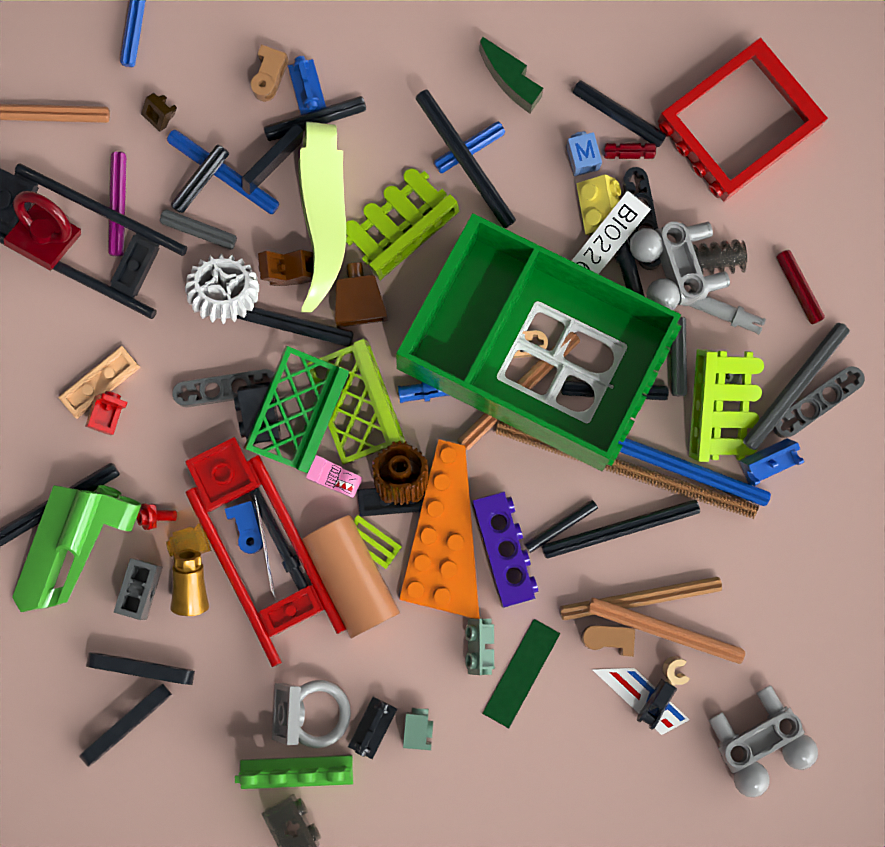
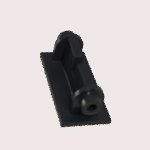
M373 696L348 747L355 750V753L358 755L366 756L373 760L397 708Z

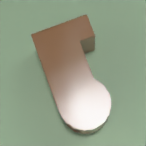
M261 44L258 57L262 64L259 73L251 80V88L258 100L266 102L273 99L276 95L289 60L286 53Z
M593 625L583 630L581 640L588 649L600 650L603 647L620 648L621 656L634 657L635 628Z

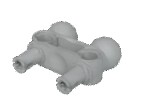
M708 221L688 227L683 223L670 222L662 228L655 230L643 228L633 234L630 240V252L633 257L641 262H652L660 258L666 279H658L649 285L646 293L648 299L674 310L678 305L690 306L698 300L705 299L708 292L727 288L730 285V279L726 271L704 277L696 257L692 242L711 238L713 235L712 226ZM667 235L673 236L677 243L670 242ZM684 285H689L693 289V293H688L684 289Z
M772 686L757 692L758 697L769 714L767 716L768 719L740 735L735 734L723 713L709 719L721 742L718 749L722 759L728 765L731 772L734 773V783L737 790L746 797L755 798L766 792L770 777L766 768L756 761L782 747V754L786 763L798 770L810 768L818 757L816 743L811 737L804 734L801 720L793 713L791 708L783 707ZM783 719L789 720L792 725V729L787 735L783 734L779 728L780 721ZM734 746L741 747L744 752L743 759L739 762H735L730 755Z

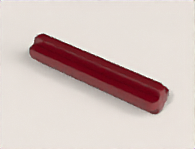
M785 250L779 253L776 259L809 322L816 324L822 321L825 315L792 252Z

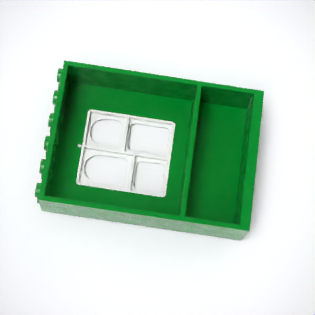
M472 213L396 353V368L603 471L606 465H613L623 446L618 442H624L635 422L630 418H636L647 398L642 393L648 394L658 375L656 371L660 370L673 341L682 325L678 324L681 314ZM537 313H543L564 324L565 328L555 348L551 351L527 341L525 334H522L523 331L528 330ZM579 331L606 344L613 352V365L603 373H593L566 360L563 354L570 342L569 340L562 346L566 336L570 332L575 333ZM518 350L527 352L556 367L557 373L546 394L539 395L505 377V372ZM570 375L585 381L594 391V402L585 411H572L556 402L557 395L566 378Z

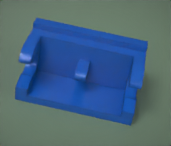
M786 438L739 460L747 483L756 486L760 484V481L794 465L803 464L805 462L804 459L800 458L797 454V451L800 450L799 443Z

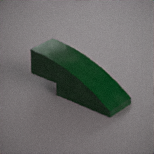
M482 37L479 52L492 77L517 105L531 114L542 98L544 88L525 76L527 70L525 63Z

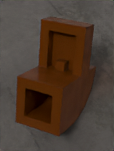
M300 249L286 254L270 251L258 253L260 279L269 281L271 286H289L312 281L313 252Z

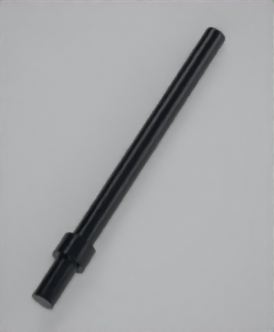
M259 487L250 491L249 494L256 508L258 505L260 516L283 559L282 565L286 573H290L298 591L308 587L299 568L301 564L297 556H293Z

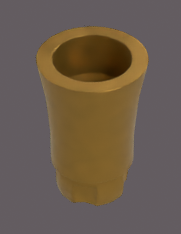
M192 549L180 550L174 554L173 588L170 610L180 616L199 615L209 609L201 553Z

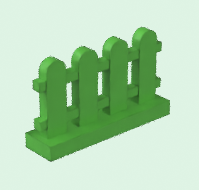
M353 755L240 760L239 775H235V783H240L241 789L353 785Z

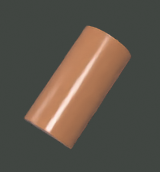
M351 515L333 521L302 539L351 639L400 614Z

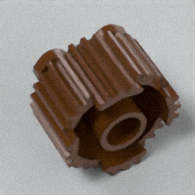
M398 441V443L392 442V445L387 446V450L382 449V453H378V457H375L372 461L376 492L379 493L380 499L385 503L394 502V505H397V503L403 505L404 502L406 504H409V501L412 503L418 502L424 496L423 491L427 490L426 486L429 480L427 458L422 456V452H418L417 448L413 449L412 445L407 444V441H404V443H401V441Z

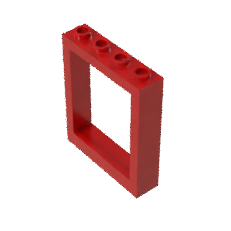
M760 37L664 110L658 119L660 130L666 134V137L670 136L676 143L675 147L679 154L687 157L693 164L694 172L708 182L711 193L716 198L720 197L725 202L820 129L828 120V117ZM752 59L805 123L730 180L677 115Z

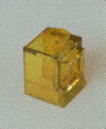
M200 523L195 528L188 527L172 532L173 536L169 537V541H166L171 557L180 550L185 549L199 551L201 554L212 551L209 540Z

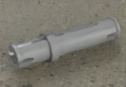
M708 296L690 305L692 308L730 322V326L736 327L738 325L758 335L761 333L762 327L754 325L752 322L762 326L766 321L765 318L743 311V307L738 306L736 308Z

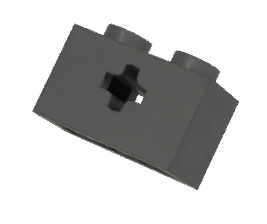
M130 558L113 613L138 620H147L163 567Z

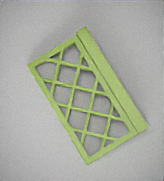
M365 339L319 358L330 364L333 363L329 361L337 359L333 365L338 367L343 356L353 352L356 359L355 366L352 372H349L350 377L345 388L341 391L342 395L328 423L342 465L374 454L382 449H387V446L392 445V442L398 443V441H401V443H404L405 441L372 348ZM315 368L310 369L314 383L321 381L322 379L318 378ZM358 368L360 370L361 376L356 374ZM354 377L364 381L365 389L361 397L348 392ZM347 394L359 399L354 414L340 409ZM367 394L369 395L371 402L365 399ZM364 402L372 405L375 413L371 422L357 417ZM339 412L352 417L345 432L337 429L335 425V419ZM376 419H378L380 427L375 425ZM355 420L369 425L362 440L350 435ZM373 427L382 431L386 442L377 446L367 442ZM339 433L344 435L342 440L340 439ZM349 437L361 444L356 454L347 457L344 445ZM365 445L371 447L363 451Z

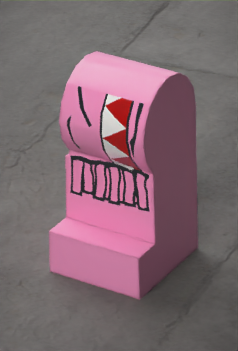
M317 455L306 476L309 481L354 498L363 479Z

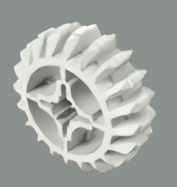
M220 254L219 259H214L210 255L208 262L200 259L199 267L192 266L191 274H188L186 278L185 293L187 294V302L189 305H192L194 313L200 312L202 319L210 316L212 323L219 318L224 324L227 318H231L235 322L237 315L245 318L246 310L252 311L254 303H257L259 284L256 273L252 272L250 265L244 266L243 259L235 261L233 255L228 259H224L222 254Z

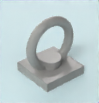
M325 680L310 681L302 686L275 683L272 740L286 745H298V742L308 747L323 748L332 745L344 735L350 722L351 709L348 698L340 687ZM316 691L332 695L336 699L340 710L336 727L327 735L320 737L311 736L301 728L305 718V707L302 700L308 694Z

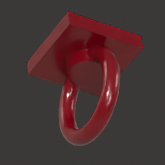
M32 191L20 192L13 201L14 211L20 221L4 238V246L51 271L81 236V228L70 223L64 212L47 197ZM25 202L34 203L27 212L24 205Z

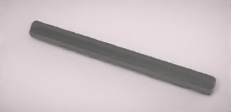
M836 323L743 439V443L749 449L756 450L847 337L850 330L845 324Z

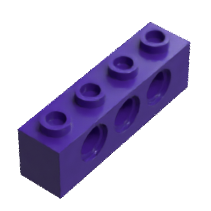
M505 492L473 500L472 504L502 608L536 599L534 593L539 592L535 577H529L526 567L531 565L529 555L526 549L521 550L519 540L523 539L519 523L514 524L511 513L515 512L512 497L506 498ZM496 515L504 517L506 527L503 530H495L491 526L492 517ZM506 541L513 545L514 552L510 557H504L499 553L498 547L500 543ZM510 568H516L521 572V580L517 584L510 583L506 578V573Z

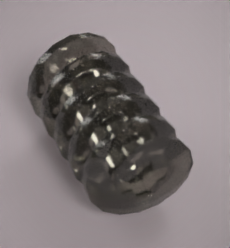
M733 239L731 244L724 240L720 243V246L717 242H711L709 247L706 243H701L699 248L692 244L702 274L707 269L709 275H713L715 268H718L719 273L724 272L725 267H728L730 273L734 274L736 266H739L741 272L745 273L747 250L744 240L740 243L739 240Z

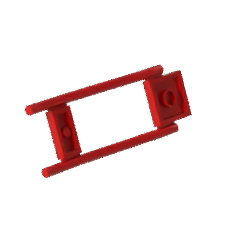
M233 437L185 461L197 487L191 488L185 493L258 637L271 667L281 664L282 661L270 637L299 624L323 610L326 611L336 634L345 631L346 627L260 455L247 461L237 439ZM262 485L312 585L257 612L207 512H211Z

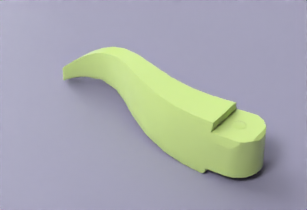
M306 121L305 137L303 138L304 148H301L298 160V175L303 214L313 251V276L301 312H313L331 289L340 271L346 245V217L343 188V151L337 150V126Z

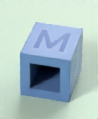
M585 131L571 135V138L567 140L566 150L573 176L599 171L602 160L594 132L586 134Z

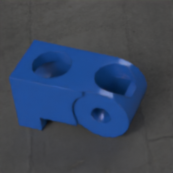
M249 501L225 508L227 519L236 520L240 534L238 539L240 549L248 554H255L261 551L263 540L254 502Z

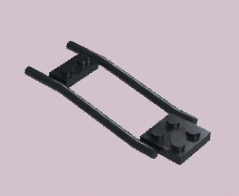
M21 163L15 167L14 175L0 168L1 244L4 245V238L20 221L13 208L15 196L23 191L37 193L38 185H41L136 233L133 235L110 282L111 286L61 261L55 265L53 270L150 319L156 316V309L134 299V297L138 295L157 256L160 245L181 256L186 254L187 246ZM25 202L24 204L27 212L32 204L30 202Z

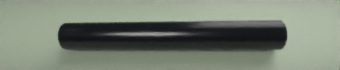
M593 500L589 501L525 543L526 549L529 553H532L596 511L598 506Z

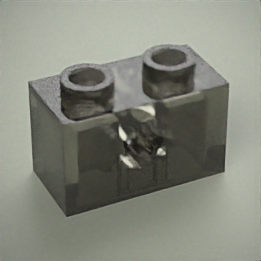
M292 794L266 808L261 813L278 847H319L320 843L318 840L321 839V835L314 823L309 824L305 816L308 810L301 797L297 799L295 794ZM290 820L292 824L298 823L300 825L297 834L293 830H287Z

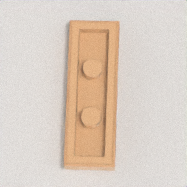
M121 346L58 398L71 414L78 419L91 408L96 395L105 393V391L111 392L136 372L140 366L126 349Z

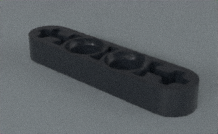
M632 167L626 171L623 178L624 193L629 191L636 198L644 200L651 209L632 233L637 232L641 225H648L653 230L658 229L648 175L642 168ZM632 175H636L637 179H642L638 184L639 193L634 194L636 190L634 182H629ZM660 258L654 260L653 263L638 260L640 266L646 270H654L661 264Z
M94 652L88 653L86 667L185 685H193L195 671Z
M161 684L90 745L79 757L87 767H90L162 705L172 693L164 684Z

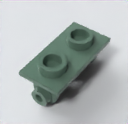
M468 619V625L465 629V636L468 641V653L466 654L465 664L468 674L492 675V669H495L494 649H485V644H494V624H492V619Z

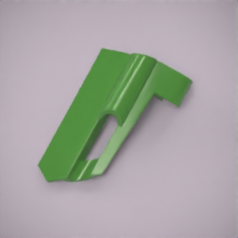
M53 485L12 597L20 612L44 609L67 603L103 525L106 524L124 531H132L141 508V503L129 497L121 496L122 493L105 485H98L96 492ZM69 550L74 555V559L63 587L54 589Z

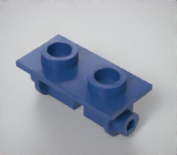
M304 56L296 57L294 59L295 63L288 65V69L302 115L324 108L326 104L314 60H305Z

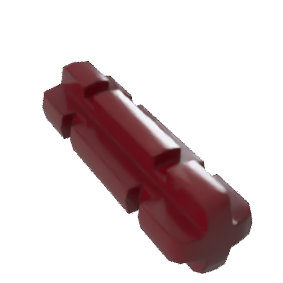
M606 143L604 146V158L615 159V157H619V159H640V157L654 159L656 156V145L654 143H645L644 146H641V143H620L619 146H616V143Z

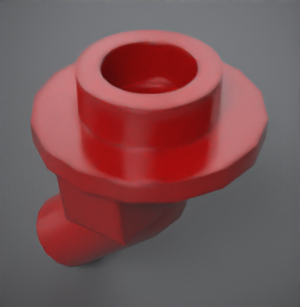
M143 503L136 519L138 525L142 526L144 530L157 528V521H176L177 511L156 510L155 504Z

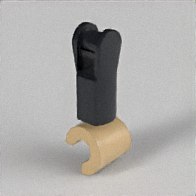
M678 656L667 658L663 664V674L666 680H660L649 700L637 716L638 722L643 721L647 723L651 730L657 726L666 707L677 691V688L674 686L676 684L683 685L690 680V678L682 673L674 674L676 667L684 666L687 662L686 660ZM652 705L659 708L655 715L648 712Z

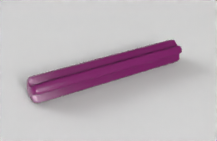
M112 152L109 208L125 215L127 156L123 152ZM109 220L108 253L110 256H123L125 227Z

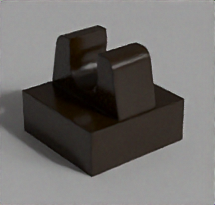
M152 93L146 97L141 115L160 132L167 128L169 121L175 115L177 107L175 105L168 107L165 104L167 99L165 95L157 96L155 93Z

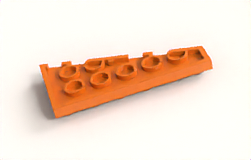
M438 439L399 600L480 619L466 449L464 445Z

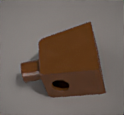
M361 262L347 264L348 278L338 279L336 286L335 323L337 328L388 321L375 275L364 276Z

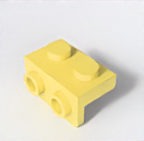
M606 174L576 183L585 235L588 236L593 235L620 201L621 188L618 181Z

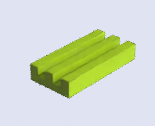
M357 515L354 520L356 526L359 523L394 548L392 552L388 551L358 529L362 539L388 557L386 561H383L368 550L372 559L387 569L402 546Z

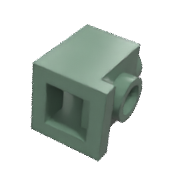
M412 708V712H406L403 748L431 750L432 742H426V738H432L433 721L428 720L429 709Z

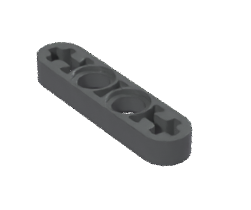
M851 366L836 374L790 407L781 419L785 422L794 416L798 419L789 427L791 432L789 430H781L780 426L783 423L780 419L773 428L774 433L781 438H789L797 434L860 389L865 381L863 371L855 366ZM847 374L849 376L853 374L856 376L854 380L855 385L850 383L844 388L839 386L840 383L848 378ZM827 387L832 388L836 392V399L833 402H828L823 398L822 392ZM803 403L813 405L815 413L812 417H805L801 413Z
M269 369L183 381L174 387L172 396L175 402L182 407L233 401L234 395H238L232 390V384L235 380L243 379L247 385H252L250 377H254V382L263 381V376L266 375L272 380L274 372ZM211 383H216L220 387L219 394L214 398L207 397L205 393L206 387ZM200 385L201 400H198L199 396L197 394L188 396V401H184L182 397H179V394L183 393V388H187L189 392L198 391L196 386Z

